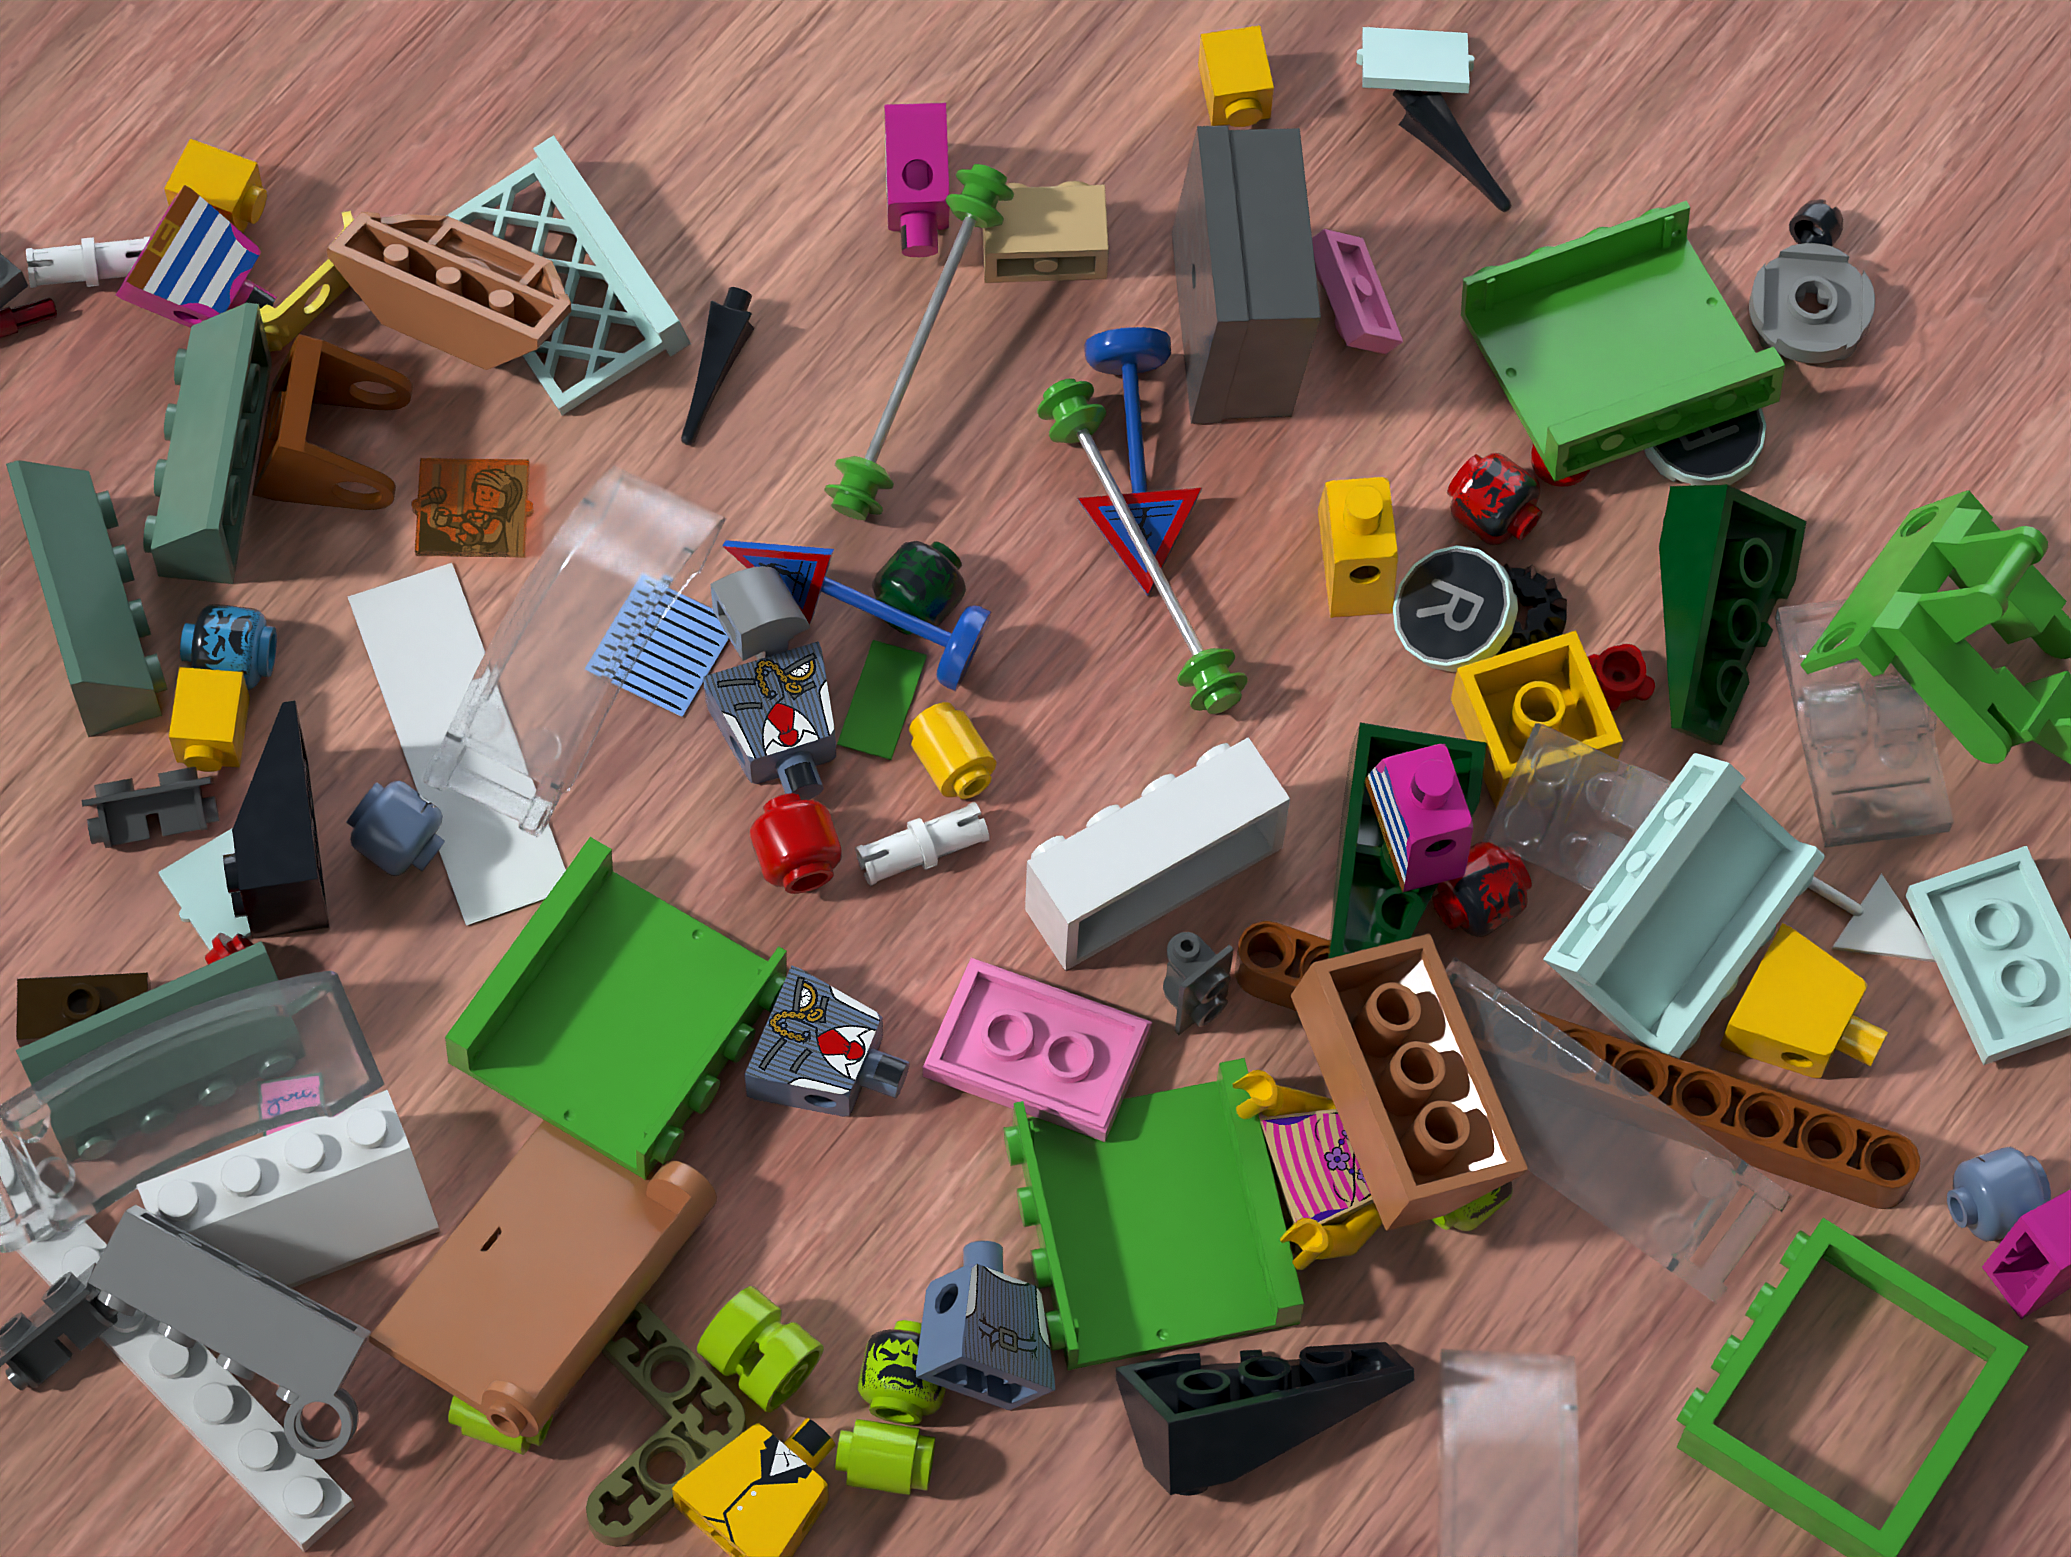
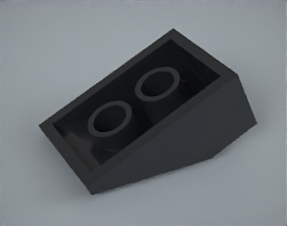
M296 701L282 702L232 829L235 853L223 855L227 890L229 894L231 893L235 918L247 917L252 939L329 928L308 756Z

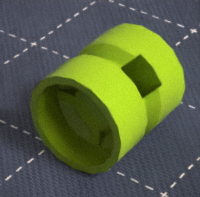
M749 1286L734 1296L711 1321L699 1340L697 1353L724 1376L737 1373L740 1376L739 1389L764 1411L772 1412L785 1403L805 1382L818 1364L824 1347L796 1322L783 1325L781 1323V1309L756 1287Z

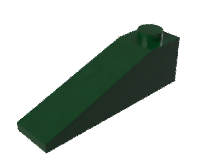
M1728 484L1670 486L1659 543L1671 728L1710 745H1722L1750 683L1746 668L1756 647H1766L1773 632V629L1767 622L1778 599H1788L1794 586L1807 521Z
M1360 722L1349 754L1341 817L1328 959L1411 938L1438 885L1437 883L1402 892L1365 784V778L1382 759L1437 744H1445L1472 818L1480 802L1487 743ZM1438 842L1433 843L1426 849L1427 852L1441 850Z

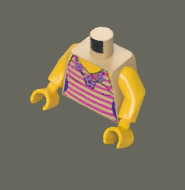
M1252 1070L1233 1083V1088L1243 1089L1251 1097L1238 1105L1236 1111L1242 1119H1250L1260 1112L1267 1116L1260 1119L1286 1226V1232L1280 1237V1241L1283 1244L1290 1241L1294 1254L1300 1253L1292 1261L1294 1267L1298 1270H1303L1315 1259H1329L1356 1254L1381 1226L1382 1220L1333 1099L1276 1085L1273 1078L1265 1071Z

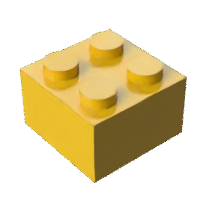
M1576 630L1457 668L1451 702L1467 740L1487 743L1483 779L1496 809L1615 771L1623 739Z

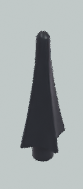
M1396 89L1393 92V96L1406 110L1405 116L1398 125L1460 172L1500 211H1509L1512 206L1511 201L1476 154L1442 94L1432 91L1424 94L1422 91Z
M730 287L723 305L714 301L710 302L697 381L681 436V441L685 445L690 446L695 442L703 420L721 384L754 330V327L749 322L752 313L747 312L752 295L744 289Z

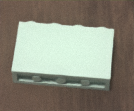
M1698 753L1692 755L1543 958L1548 965L1637 1045L1678 1059L1684 1051L1692 1047L1698 1040L1702 1026L1721 1000L1726 998L1735 989L1739 975L1758 949L1772 938L1776 930V924L1795 898L1809 887L1813 880L1814 872L1825 857L1817 847L1796 840L1740 787L1746 778L1730 763Z

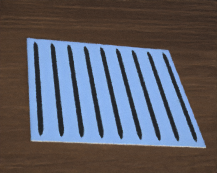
M642 575L585 670L683 717L704 681L703 676L708 675L729 637L712 608Z

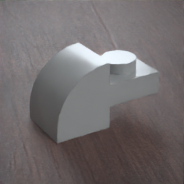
M766 566L747 568L711 583L713 612L742 661L753 656L759 660L788 651V641L793 639L795 635L810 628V624L780 574L774 568Z

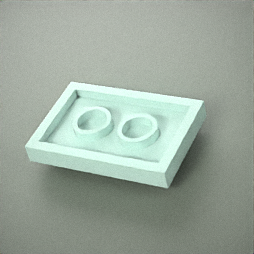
M2027 846L1909 886L1905 896L1983 1065L2071 1035V939Z

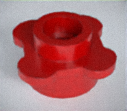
M1622 644L1612 646L1604 650L1600 655L1592 654L1588 656L1610 711H1616L1623 702L1635 698L1640 701H1646L1653 695L1655 681L1646 675V663L1642 657V652L1635 645ZM1621 673L1625 679L1622 682H1617L1613 679V675Z

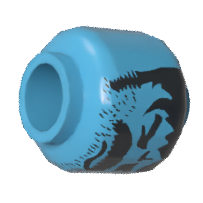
M209 604L201 610L195 624L185 623L181 636L180 658L181 661L191 662V668L243 672L247 689L250 690L259 683L262 676L270 677L272 674L277 647L276 628L267 626L264 615L255 608Z

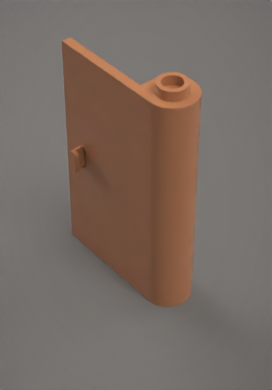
M543 1120L371 1333L369 1342L486 1415L490 1424L500 1433L512 1438H516L519 1435L534 1437L543 1428L717 1202L716 1192L701 1173L679 1161L665 1162L656 1174L650 1172L646 1180Z

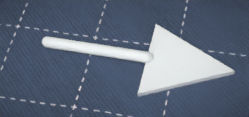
M1882 873L1861 905L1813 876V880L1808 887L1809 889L1853 915L1833 945V950L1936 962L1925 937Z

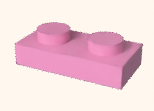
M1327 229L1322 230L1312 238L1316 277L1325 288L1336 316L1335 326L1338 333L1346 341L1347 346L1387 354L1401 344L1403 340L1364 239Z

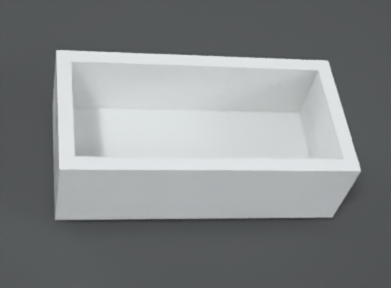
M1249 737L1232 747L1228 743L1213 747L1199 758L1196 767L1178 777H1175L1174 774H1167L1156 779L1143 790L1142 797L1123 808H1120L1119 805L1108 806L1096 813L1087 822V828L1067 839L1064 836L1053 837L1033 851L1031 859L1027 861L1025 910L1065 971L1283 848L1290 798Z

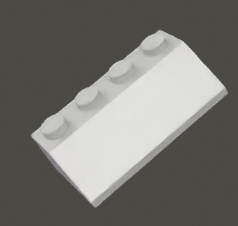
M388 1090L137 1184L146 1211L289 1288L299 1286L440 1231L410 1145Z

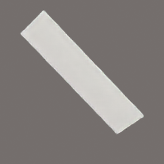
M449 563L348 596L417 791L442 812V823L436 834L444 839L445 843L439 852L466 926L544 900L566 869L453 564Z

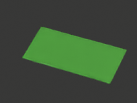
M876 640L872 641L837 745L892 760L927 657L926 654Z

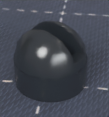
M1811 200L1803 205L1789 223L1790 234L1797 244L1817 243L1832 247L1843 230L1841 211L1838 207L1832 209L1826 205V200Z

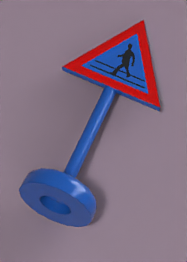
M1146 327L1108 330L1095 334L1086 340L1084 344L1085 358L1094 370L1105 374L1122 375L1132 493L1122 495L1162 569L1202 491V488L1147 492L1138 373L1155 370L1167 362L1171 355V337L1167 332ZM1109 496L1077 498L1143 591L1149 596L1155 583Z
M725 540L723 547L746 568L766 566L777 570L809 624L813 619L820 594L823 592L945 647L936 676L940 684L953 691H957L978 649L992 613L980 606H969L960 616L953 632L950 633L827 578L826 574L834 549Z

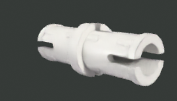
M150 236L144 237V239L94 243V237L82 238V245L42 249L27 248L26 258L30 288L39 285L86 281L87 287L99 286V279L127 277Z
M972 802L964 808L925 823L921 818H917L907 822V829L864 846H857L855 848L861 870L866 868L867 872L864 873V877L867 883L872 886L877 881L922 865L927 870L938 865L937 858L979 842L989 841L986 822L984 818H978V815H981L978 805Z

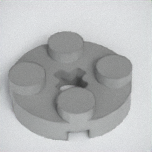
M1803 243L1792 245L1780 251L1778 258L1770 261L1767 265L1765 263L1757 272L1750 294V317L1753 326L1759 333L1761 346L1764 350L1775 347L1779 355L1804 363H1825L1833 360H1844L1850 357L1855 352L1857 344L1866 335L1874 313L1875 294L1869 277L1864 271L1861 276L1858 270L1848 263V255L1828 245ZM1806 293L1817 294L1818 303L1828 305V309L1819 310L1817 314L1808 313L1800 308L1797 302H1803Z

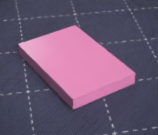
M971 958L923 1065V1077L1013 1109L1014 1103L1023 1101L1026 1114L1106 1142L1151 1035L1152 1022Z

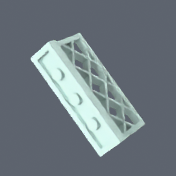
M553 135L533 148L537 158L446 216L465 224H470L476 219L494 221L496 223L493 236L504 240L508 224L537 228L531 252L539 256L543 255L549 230L571 233L577 238L572 262L546 258L553 262L557 273L568 274L564 291L571 301V312L553 331L551 342L544 341L538 349L522 355L563 416L662 351L666 350L671 357L691 343L679 319ZM538 180L546 192L541 215L511 211L515 195ZM500 204L499 209H493ZM555 207L563 219L552 218ZM586 253L594 265L583 264ZM580 276L606 281L608 290L603 308L573 304ZM617 299L626 312L614 310ZM569 316L599 320L593 348L562 344ZM611 323L636 326L645 339L625 353L604 350ZM536 352L547 354L545 366ZM559 356L589 360L585 379L562 393L553 379ZM601 363H608L607 365L600 368Z

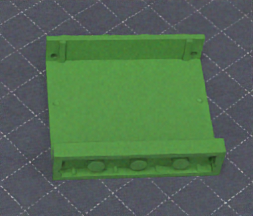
M1687 201L1667 208L1658 207L1651 209L1638 218L1612 227L1596 228L1578 239L1555 247H1541L1533 251L1529 256L1500 266H1487L1478 270L1473 275L1463 278L1461 317L1554 481L1780 401L1785 364L1775 347L1757 353L1754 351L1687 239L1691 208Z
M590 837L445 1036L448 1063L646 1180L658 1161L664 1164L674 1157L684 1138L685 1133L681 1130L682 1126L693 1111L702 1114L708 1108L720 1086V1080L717 1079V1076L728 1060L737 1063L745 1055L756 1032L752 1026L763 1010L772 1012L786 979L787 951L778 946L769 961H766L613 872L612 849Z
M1245 1058L1219 1063L1217 1081L1123 1099L1106 1142L1036 1117L1027 1118L1024 1102L1014 1103L1013 1126L1003 1127L1005 1147L1010 1166L1022 1164L1026 1187L1017 1188L1020 1215L1024 1227L1034 1225L1036 1227L1040 1248L1030 1250L1033 1273L1038 1289L1047 1287L1050 1289L1054 1310L1044 1312L1049 1344L1052 1351L1063 1349L1067 1370L1300 1324L1304 1301L1296 1268L1292 1263L1293 1255L1290 1243L1288 1241L1283 1244L1280 1241V1237L1286 1232V1226L1259 1115L1257 1114L1250 1119H1242L1236 1111L1238 1105L1251 1098L1245 1090L1233 1088L1235 1081L1248 1074Z

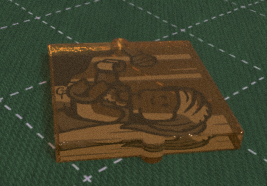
M420 458L418 498L411 502L412 511L417 515L416 556L525 558L527 517L534 513L533 503L528 500L529 459Z

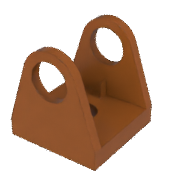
M298 334L271 385L252 495L281 502L359 510H377L390 506L394 501L396 485L390 477L375 469L305 441L312 403L372 410H396L410 403L413 390L411 381L393 369L327 341ZM363 381L377 382L393 388L396 392L387 394L368 392L358 388L354 383ZM341 482H357L371 486L378 490V492H352L337 484Z

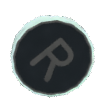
M1762 408L1645 449L1646 457L1661 475L1675 482L1676 478L1681 482L1689 483L1690 486L1732 485L1749 474L1762 452L1766 431V422Z
M1456 545L1435 550L1416 562L1400 582L1393 604L1395 631L1405 649L1430 668L1449 672H1456L1459 667L1496 655L1512 634L1518 613L1517 595L1513 593L1511 578L1505 568L1479 549Z

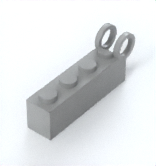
M137 1205L124 1212L87 1281L89 1284L101 1289L97 1298L105 1305L122 1314L134 1316L138 1309L160 1321L157 1331L177 1344L193 1348L197 1341L220 1353L216 1362L227 1371L241 1378L252 1380L255 1373L279 1385L276 1395L291 1404L284 1419L285 1436L290 1446L300 1455L310 1459H325L342 1450L356 1432L359 1412L352 1396L341 1387L371 1331ZM312 1402H323L332 1406L341 1419L340 1435L332 1440H319L312 1437L306 1431L302 1422V1412L305 1405Z

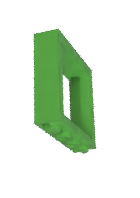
M1822 1218L1811 1236L1800 1230L1789 1245L1779 1263L1789 1270L1778 1287L1775 1288L1766 1282L1756 1295L1745 1314L1754 1323L1741 1341L1734 1335H1731L1720 1350L1711 1366V1369L1720 1375L1709 1392L1705 1393L1697 1387L1687 1400L1676 1419L1686 1426L1676 1448L1846 1557H1897L2016 1370L2029 1346L1830 1221ZM1821 1259L1829 1262L1987 1362L1881 1530L1870 1525L1714 1425Z

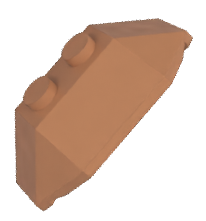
M361 212L327 247V257L382 325L485 370L538 349L571 312V301L568 295L565 294L561 279L551 260L449 216L401 214L381 218L380 214L376 212Z

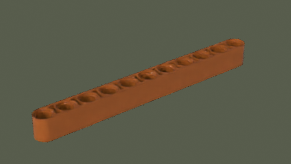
M1261 921L1254 923L1246 928L1239 938L1235 965L1237 983L1246 993L1256 998L1297 1011L1291 994L1312 963L1328 959L1329 940L1277 922ZM1266 951L1276 955L1281 963L1276 967L1262 968L1255 965L1249 957L1256 952ZM1450 981L1491 1078L1872 1208L1887 1209L1901 1203L1908 1194L1920 1170V1156L1917 1147L1910 1139L1899 1133ZM1506 1034L1515 1035L1524 1041L1527 1048L1521 1052H1508L1498 1045L1496 1038ZM1568 1055L1577 1056L1584 1060L1589 1070L1579 1074L1570 1073L1561 1067L1558 1059ZM1629 1076L1639 1077L1650 1086L1651 1091L1643 1095L1632 1094L1625 1090L1620 1080ZM1692 1097L1701 1098L1712 1107L1713 1113L1707 1116H1696L1684 1107L1682 1101ZM1754 1118L1763 1119L1774 1128L1775 1135L1767 1138L1758 1137L1749 1131L1745 1122ZM1824 1140L1832 1144L1837 1150L1838 1157L1832 1159L1820 1158L1810 1150L1808 1142ZM1877 1161L1888 1162L1896 1167L1901 1178L1893 1181L1884 1180L1872 1170L1871 1163Z

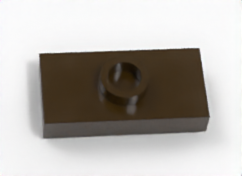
M148 972L17 979L16 1040L19 1047H24L150 991L151 980Z

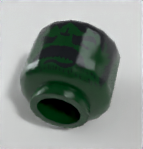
M919 541L905 542L879 570L872 582L876 600L937 627L941 625L960 603L966 592L964 579L959 572V569L962 567L961 560L949 547L936 541L931 545ZM885 621L887 624H889L892 628L899 631L900 633L906 635L912 634V632L907 631L901 627H898L890 622Z

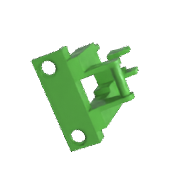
M1969 490L1911 510L1802 661L1801 667L1807 674L1857 658L1874 677L1883 674L1891 663L1965 749L1981 762L1999 764L2005 760L2013 746L2034 741L2071 765L2070 672L2067 670L2026 683L2023 686L2005 666L1993 670L1964 639L1982 627L1991 624L2007 644L2031 637L2045 653L2059 659L2071 658V619L2062 610L2067 601L2033 565L2042 560L2049 548L2046 537L2039 530L2029 526H2020L2011 530L2001 531L1991 520L1993 517ZM1948 576L1959 587L1956 590L1937 592ZM1846 639L1842 644L1834 648L1837 644Z

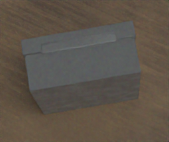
M1197 126L1172 230L1191 424L1221 423L1222 419L1292 417L1321 319L1300 128L1229 130L1228 126Z

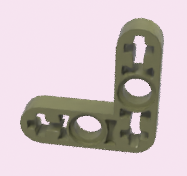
M639 1302L624 1322L628 1324L634 1319L639 1321L636 1325L638 1337L650 1350L640 1366L635 1367L633 1363L641 1360L639 1349L625 1337L620 1338L616 1342L612 1341V1337L602 1350V1353L668 1422L597 1485L588 1497L586 1513L589 1529L596 1539L605 1545L614 1547L629 1545L636 1541L674 1507L672 1488L678 1481L672 1484H660L651 1479L647 1473L648 1464L655 1455L669 1451L681 1456L686 1463L685 1473L679 1479L681 1480L746 1431L744 1408L738 1398L642 1302ZM657 1340H660L663 1343L653 1348ZM665 1361L680 1362L690 1372L689 1380L684 1388L672 1393L662 1392L657 1389L651 1381L654 1369ZM702 1386L708 1389L701 1393L702 1404L713 1415L719 1416L725 1411L730 1413L727 1418L729 1432L724 1436L716 1430L709 1432L707 1435L702 1433L705 1428L703 1416L691 1403ZM689 1404L685 1413L682 1414L678 1411V1409ZM632 1476H636L644 1492L656 1501L648 1505L645 1497L641 1494L628 1508L630 1523L623 1526L615 1520L606 1526L603 1524L606 1518L603 1507L604 1503L611 1500L617 1506L624 1504L635 1494L633 1484L628 1480Z

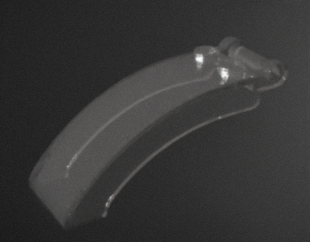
M613 465L590 489L562 525L517 594L488 646L439 749L431 757L423 776V782L439 791H444L448 787L518 821V828L536 838L539 837L548 825L562 793H568L572 788L613 702L649 639L684 588L696 574H700L726 518ZM467 747L540 782L534 796L529 799L459 765Z
M1454 957L1445 971L1528 1170L1717 1304L1728 1289L1723 1284L1774 1211L1777 1209L1783 1212L1793 1195L1580 1043ZM1741 1186H1745L1754 1195L1703 1267H1698L1690 1261V1258Z
M323 971L291 977L228 994L182 1010L90 1051L0 1105V1139H2L32 1207L18 1214L0 1176V1252L9 1253L19 1250L51 1229L58 1232L72 1230L119 1199L138 1189L137 1184L161 1176L221 1147L291 1123L322 1116L335 1117L385 1085L338 974L333 971Z
M1441 1349L1438 1392L1439 1503L1437 1557H1578L1579 1454L1575 1357L1567 1355Z

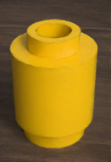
M942 702L925 709L912 721L909 727V732L913 736L911 746L943 796H959L960 799H968L978 795L989 786L992 780L991 774L994 772L997 762L964 711L956 710L949 702Z

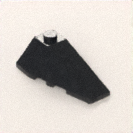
M1386 1342L1309 1346L1300 1351L1299 1359L1292 1360L1263 1356L1262 1349L1240 1351V1363L1201 1365L1200 1353L1177 1354L1116 1367V1381L1145 1469L1170 1495L1178 1494L1184 1496L1201 1494L1210 1486L1232 1482L1415 1381L1414 1368Z

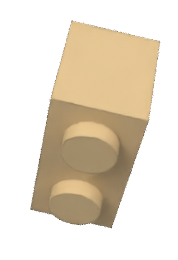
M1068 181L1058 186L1027 187L1020 183L1005 184L1014 192V197L1010 201H998L995 209L1004 218L1002 225L982 228L985 283L1107 279L1108 233L1105 185H1088L1080 181Z

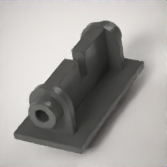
M196 767L158 773L160 786L134 790L132 778L94 785L96 798L81 800L82 807L97 805L99 817L87 819L91 844L104 842L105 848H110L112 845L151 839L146 815L154 813L159 814L162 836L200 829L201 831L208 830L207 823L219 821V813L215 796L203 798L201 786L213 784V777L198 779Z
M1182 932L1172 937L1167 946L1169 962L1167 963L1166 977L1163 982V992L1167 1000L1177 1009L1175 1032L1178 1035L1194 1023L1199 1027L1207 1025L1227 1005L1228 1000L1226 997L1231 980L1230 973L1234 950L1230 945L1216 955L1194 933Z
M96 1263L78 1277L72 1272L63 1275L43 1295L42 1301L45 1304L28 1318L20 1312L0 1328V1367L5 1363L9 1366L6 1369L7 1378L17 1389L24 1390L28 1386L37 1388L71 1359L73 1353L58 1339L63 1333L81 1351L118 1321V1311L102 1303L97 1298L100 1292L87 1282Z

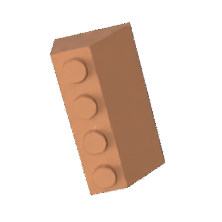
M1430 933L1311 964L1291 994V998L1386 1231L1445 1216L1525 1174L1528 1170Z

